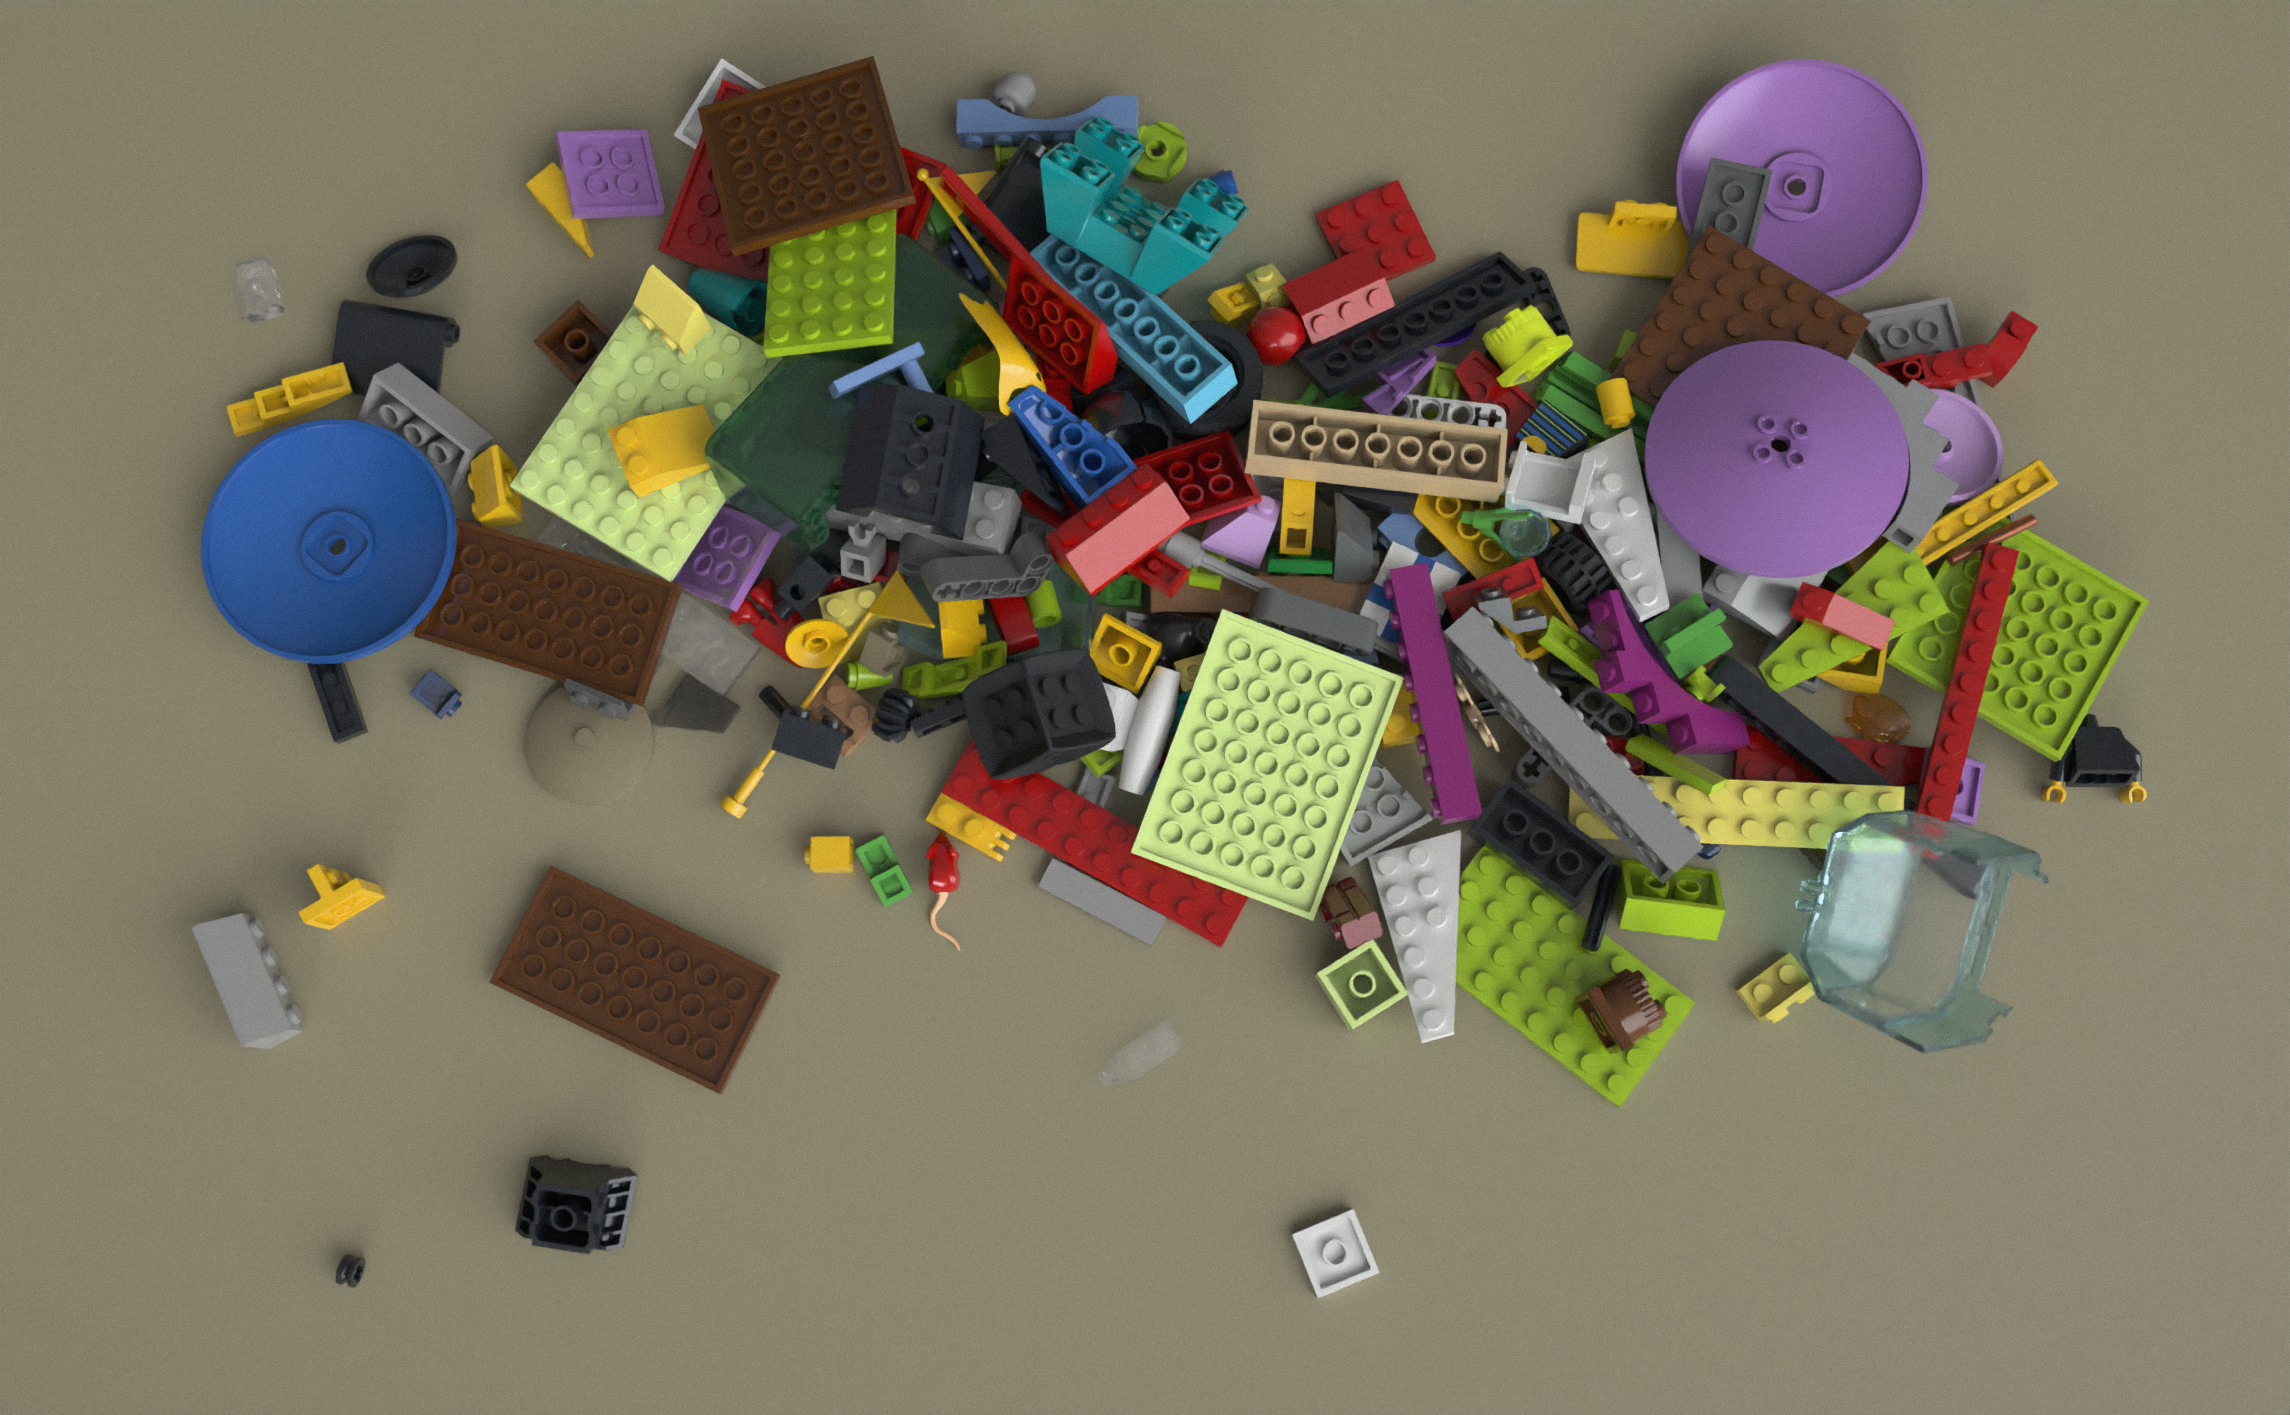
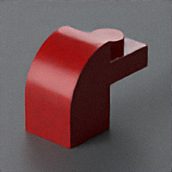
M2011 311L1992 339L1986 344L1993 373L1990 376L1978 379L1994 388L2020 359L2028 347L2027 344L2039 327L2016 312Z

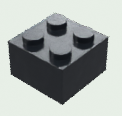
M792 705L791 710L784 708L771 750L834 770L847 734L846 728L842 727V721L827 715H823L822 720L811 717V710Z

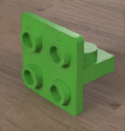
M1699 593L1692 595L1644 625V630L1677 679L1685 677L1733 646L1720 626L1727 619L1720 607L1711 612Z

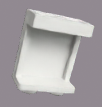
M1521 441L1518 451H1512L1508 469L1512 470L1511 476L1504 477L1501 495L1506 496L1505 509L1519 512L1531 511L1533 515L1580 524L1595 472L1597 454L1584 452L1582 462L1529 452L1527 451V442Z

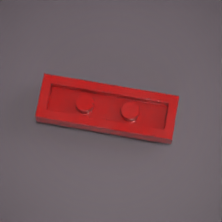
M1530 557L1443 591L1442 594L1452 620L1455 622L1472 607L1478 612L1481 611L1474 603L1473 595L1481 594L1482 589L1499 587L1500 590L1504 589L1511 600L1544 588V584L1534 558Z

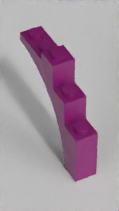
M1609 590L1588 602L1602 656L1601 659L1594 662L1602 693H1630L1638 724H1666L1674 754L1727 755L1751 744L1744 719L1741 715L1717 709L1698 700L1675 683L1655 662L1639 639L1626 613L1619 591Z

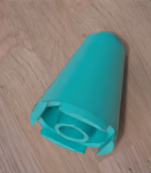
M700 268L689 276L687 281L689 294L719 322L743 336H755L764 328L768 285L766 282Z

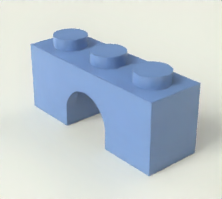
M1392 513L1376 529L1377 545L1383 552L1387 553L1391 543L1394 541L1419 553L1414 541L1423 534L1425 527L1413 515ZM1447 549L1436 557H1428L1461 573L1457 585L1468 574V571Z

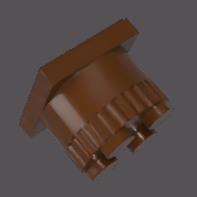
M1624 969L1595 987L1575 996L1586 1018L1606 1051L1610 1054L1622 1052L1632 1047L1634 1042L1661 1027L1662 1019L1667 1017L1660 1001L1657 999L1653 1000L1647 991L1649 983L1639 970L1632 973L1628 969Z

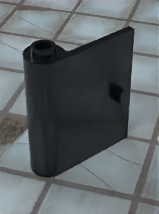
M1025 137L982 202L1030 253L1051 235V233L1047 232L1040 167L1043 155L1049 152V150L1035 139ZM969 220L965 227L980 247L983 244L1007 260L981 230Z
M345 299L341 303L338 312L332 365L344 363L353 391L351 392L352 394L366 396L373 375L398 362L439 394L445 347L451 348L454 343L458 342L460 326L456 324V320L452 317Z

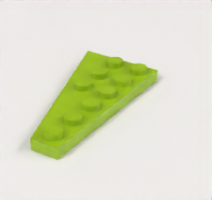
M1888 541L1835 592L1837 595L1895 620L1887 642L1950 612L1916 548L1908 553L1891 541ZM1804 622L1756 669L1762 681L1774 691L1780 693L1873 648Z

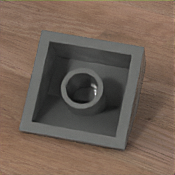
M1334 493L1330 541L1333 582H1371L1372 570L1378 569L1379 552L1376 550L1377 532L1371 531L1370 518L1344 495Z

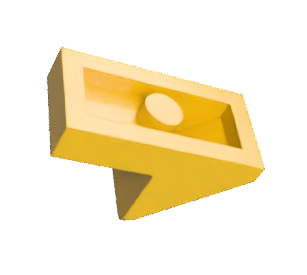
M1245 282L1213 291L1207 299L1213 306L1210 314L1218 323L1229 324L1232 328L1240 326L1261 308L1259 299Z

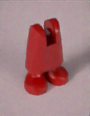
M767 578L754 587L749 596L768 611L771 617L769 619L764 617L753 603L745 598L738 611L731 612L729 621L736 626H741L745 623L751 624L755 627L751 633L753 637L776 655L801 669L803 666L793 662L787 655L785 641L789 632L805 620L797 610L787 621L782 619L773 610V607L778 603L774 596L777 585L771 578Z

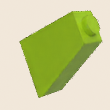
M997 350L960 367L945 381L948 397L962 400L973 410L1000 411V359ZM1019 387L1013 390L1009 400L1012 401L1024 392L1025 389Z

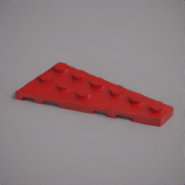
M1745 725L1751 744L1734 751L1732 779L1825 783L1756 727ZM1832 736L1892 785L1905 786L1920 783L1925 754L1924 747Z

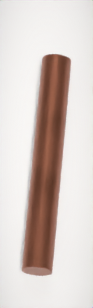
M2032 514L2020 518L1947 554L1946 560L1951 566H1954L1982 552L1983 545L1987 542L1999 544L2037 524L2036 518Z

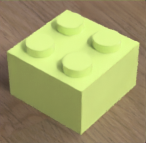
M1374 940L1367 941L1315 975L1318 983L1349 1031H1352L1408 995Z

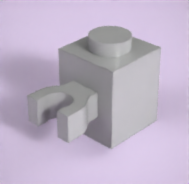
M854 519L849 525L851 537L840 549L841 575L871 583L886 563V537L876 535V525L870 523L865 531H862L860 520Z

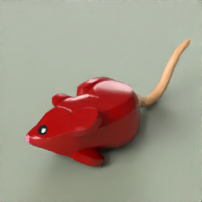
M940 832L935 841L929 846L925 856L926 859H929V889L934 893H938V899L931 909L929 921L937 934L950 940L956 949L960 951V946L956 939L939 928L935 921V915L944 905L948 893L956 891L960 883V872L957 863L960 857L959 853L956 852V847L947 833Z

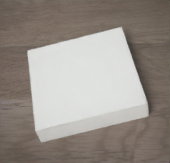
M1354 1209L1292 1233L1317 1298L1380 1273Z

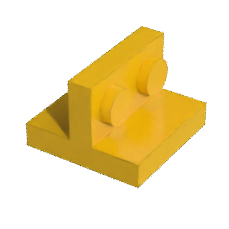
M316 864L306 871L321 899L298 913L304 924L330 930L386 897L380 885L359 878L352 880L346 872L343 873L334 868Z

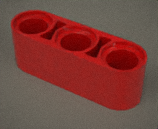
M1023 596L985 599L1000 639L1007 642L1006 654L1008 657L1039 648L1038 635Z

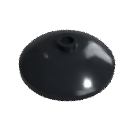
M436 235L410 237L396 242L381 251L369 264L366 278L370 287L380 295L391 298L419 296L435 289L451 275L458 261V253L453 243L444 237Z

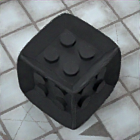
M1073 648L1045 652L1008 663L981 676L963 690V704L967 721L981 762L992 779L999 780L1025 776L1047 770L1055 765L1074 761L1106 746L1116 737L1114 717L1102 679L1092 657L1084 649Z

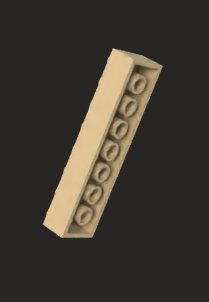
M1253 400L1244 473L1496 503L1504 486L1508 429Z

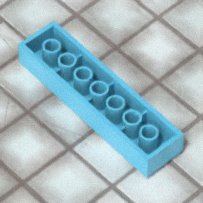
M1052 234L1030 252L1031 256L1054 281L1105 322L1117 356L1190 424L1238 384L1232 364L1155 294Z

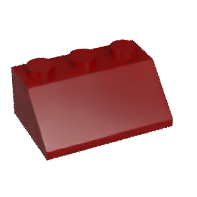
M1365 247L1356 249L1281 285L1290 309L1298 315L1304 324L1306 332L1304 342L1312 345L1395 306L1383 274Z

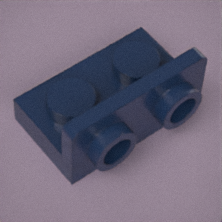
M956 226L948 230L951 242L936 252L937 257L958 293L972 300L991 290L988 274L959 228Z

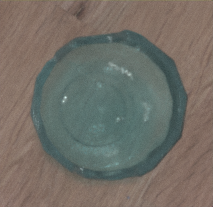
M1531 509L1513 511H1531L1532 517L1503 520L1499 530L1501 544L1514 556L1533 557L1539 555L1540 552H1543L1548 547L1552 532L1549 521L1540 512Z

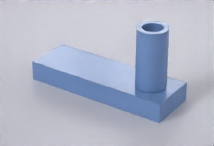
M920 342L839 378L828 387L833 399L900 369L908 387L933 393L917 362L925 354Z

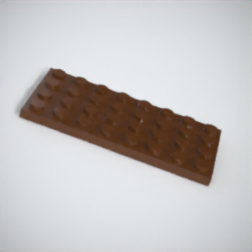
M456 519L457 545L450 576L435 605L417 625L414 637L557 681L565 682L568 678L620 700L644 706L683 589L681 584Z
M550 865L489 983L714 1092L723 1094L781 975Z

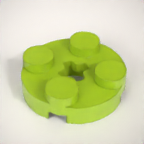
M1161 121L1155 122L1156 125L1146 127L1145 124L1138 128L1139 143L1144 145L1145 149L1133 171L1145 180L1163 184L1169 182L1171 177L1177 175L1184 167L1187 160V145L1182 132L1176 126ZM1159 147H1163V154L1161 156L1155 157L1150 151L1152 148L1157 150Z

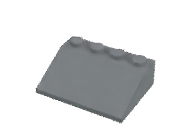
M1717 564L1702 589L1703 600L1717 608L1720 607L1722 611L1783 643L1791 635L1799 621L1788 616L1802 581L1819 587L1829 570L1803 577L1767 578L1736 572Z

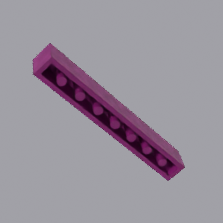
M1422 563L1389 569L1386 580L1382 582L1385 598L1391 599L1393 611H1389V619L1392 630L1397 629L1400 640L1396 642V652L1399 661L1404 660L1406 672L1402 673L1404 678L1403 685L1405 691H1410L1413 703L1409 704V712L1412 723L1417 722L1420 735H1416V745L1418 753L1424 754L1426 766L1422 767L1425 785H1431L1433 798L1429 799L1432 817H1438L1439 825L1476 819L1482 814L1428 564Z

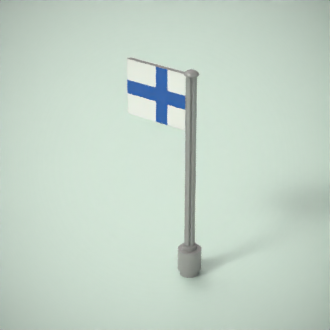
M1181 531L1157 548L1160 552L1189 569L1192 565L1197 568L1201 566L1255 593L1261 588L1266 587L1281 590L1206 554V550L1200 548L1203 543L1202 541ZM1393 541L1358 615L1373 619L1379 623L1373 649L1399 661L1396 652V642L1400 641L1397 629L1392 630L1389 619V611H1393L1391 599L1385 598L1382 583L1383 580H1386L1389 569L1427 563L1440 620L1447 607L1442 592L1456 587L1461 573Z

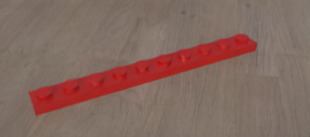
M1990 542L1983 545L1904 851L1934 860H1939L1941 857L2019 550Z

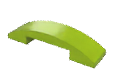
M1001 640L977 647V654L943 664L934 665L927 661L903 668L902 689L915 695L916 699L938 698L963 693V690L971 682L1006 665L1007 642Z

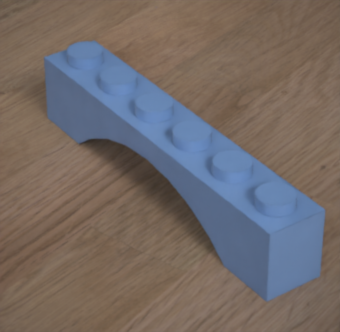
M1137 95L1105 96L1098 103L1080 113L1055 119H1030L1014 115L997 107L988 99L957 100L956 134L961 147L969 149L995 146V144H1000L1001 147L1017 146L1023 142L1025 137H1031L1042 145H1057L1060 142L1063 144H1075L1077 129L1094 116L1096 118H1106L1113 123V128L1122 133H1131L1138 138L1139 107Z

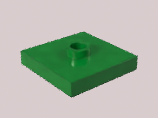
M1268 546L1266 549L1268 572L1332 574L1333 563L1328 548L1312 547L1311 555L1279 553V546Z

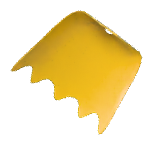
M959 293L962 303L987 334L998 352L1000 359V411L1007 417L1014 415L1007 405L1010 402L1009 398L1012 391L1019 387L1026 390L1030 386L1035 385L1046 393L1043 378L1028 352L996 310L986 300L984 305Z

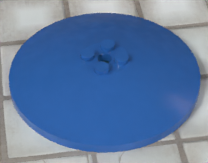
M324 419L302 423L270 436L248 451L232 467L217 488L204 520L201 538L202 569L206 585L215 605L226 621L244 638L271 654L287 660L310 664H336L357 660L379 652L400 640L413 630L435 605L450 576L457 545L455 511L450 494L438 471L421 452L399 435L374 424L357 420ZM345 540V550L340 554L334 555L332 553L334 543Z

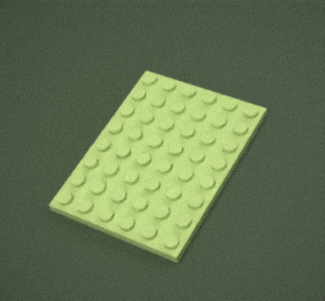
M633 304L514 478L510 487L534 503L670 582L674 580L746 471L743 465H745L756 444L754 439L756 435L760 436L786 388V384L788 383L800 389L808 375L806 371L782 357L767 358L763 351V346L705 313L703 314L712 329L686 355L678 348L672 351L659 338L662 335L655 328L651 331L648 330L637 319L639 312ZM704 404L728 461L639 498L629 486L607 430L637 417Z
M1222 609L1131 853L1314 921L1404 678Z

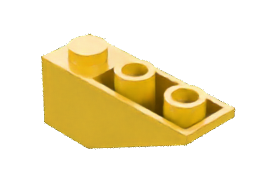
M1284 478L1279 553L1311 555L1316 481Z

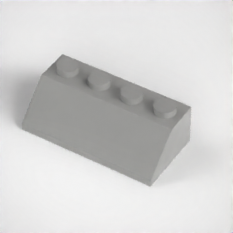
M399 362L373 375L357 418L358 421L385 428L412 444L438 471L448 492L452 495L456 494L467 482L468 473H472L470 461L491 447L495 439Z
M240 913L191 927L241 1046L270 1049L304 1032L301 1024L303 1015L297 1005L291 1001L288 994L291 992L290 985L287 979L279 973L276 966L278 957L275 951L266 943L264 938L266 929L259 918Z

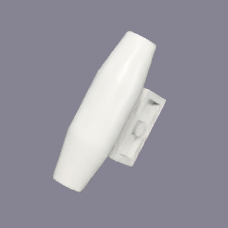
M1156 666L1140 700L1129 690L1103 683L1114 717L1116 737L1112 742L1100 749L1109 752L1124 750L1119 789L1144 795L1161 761L1176 713L1181 673Z

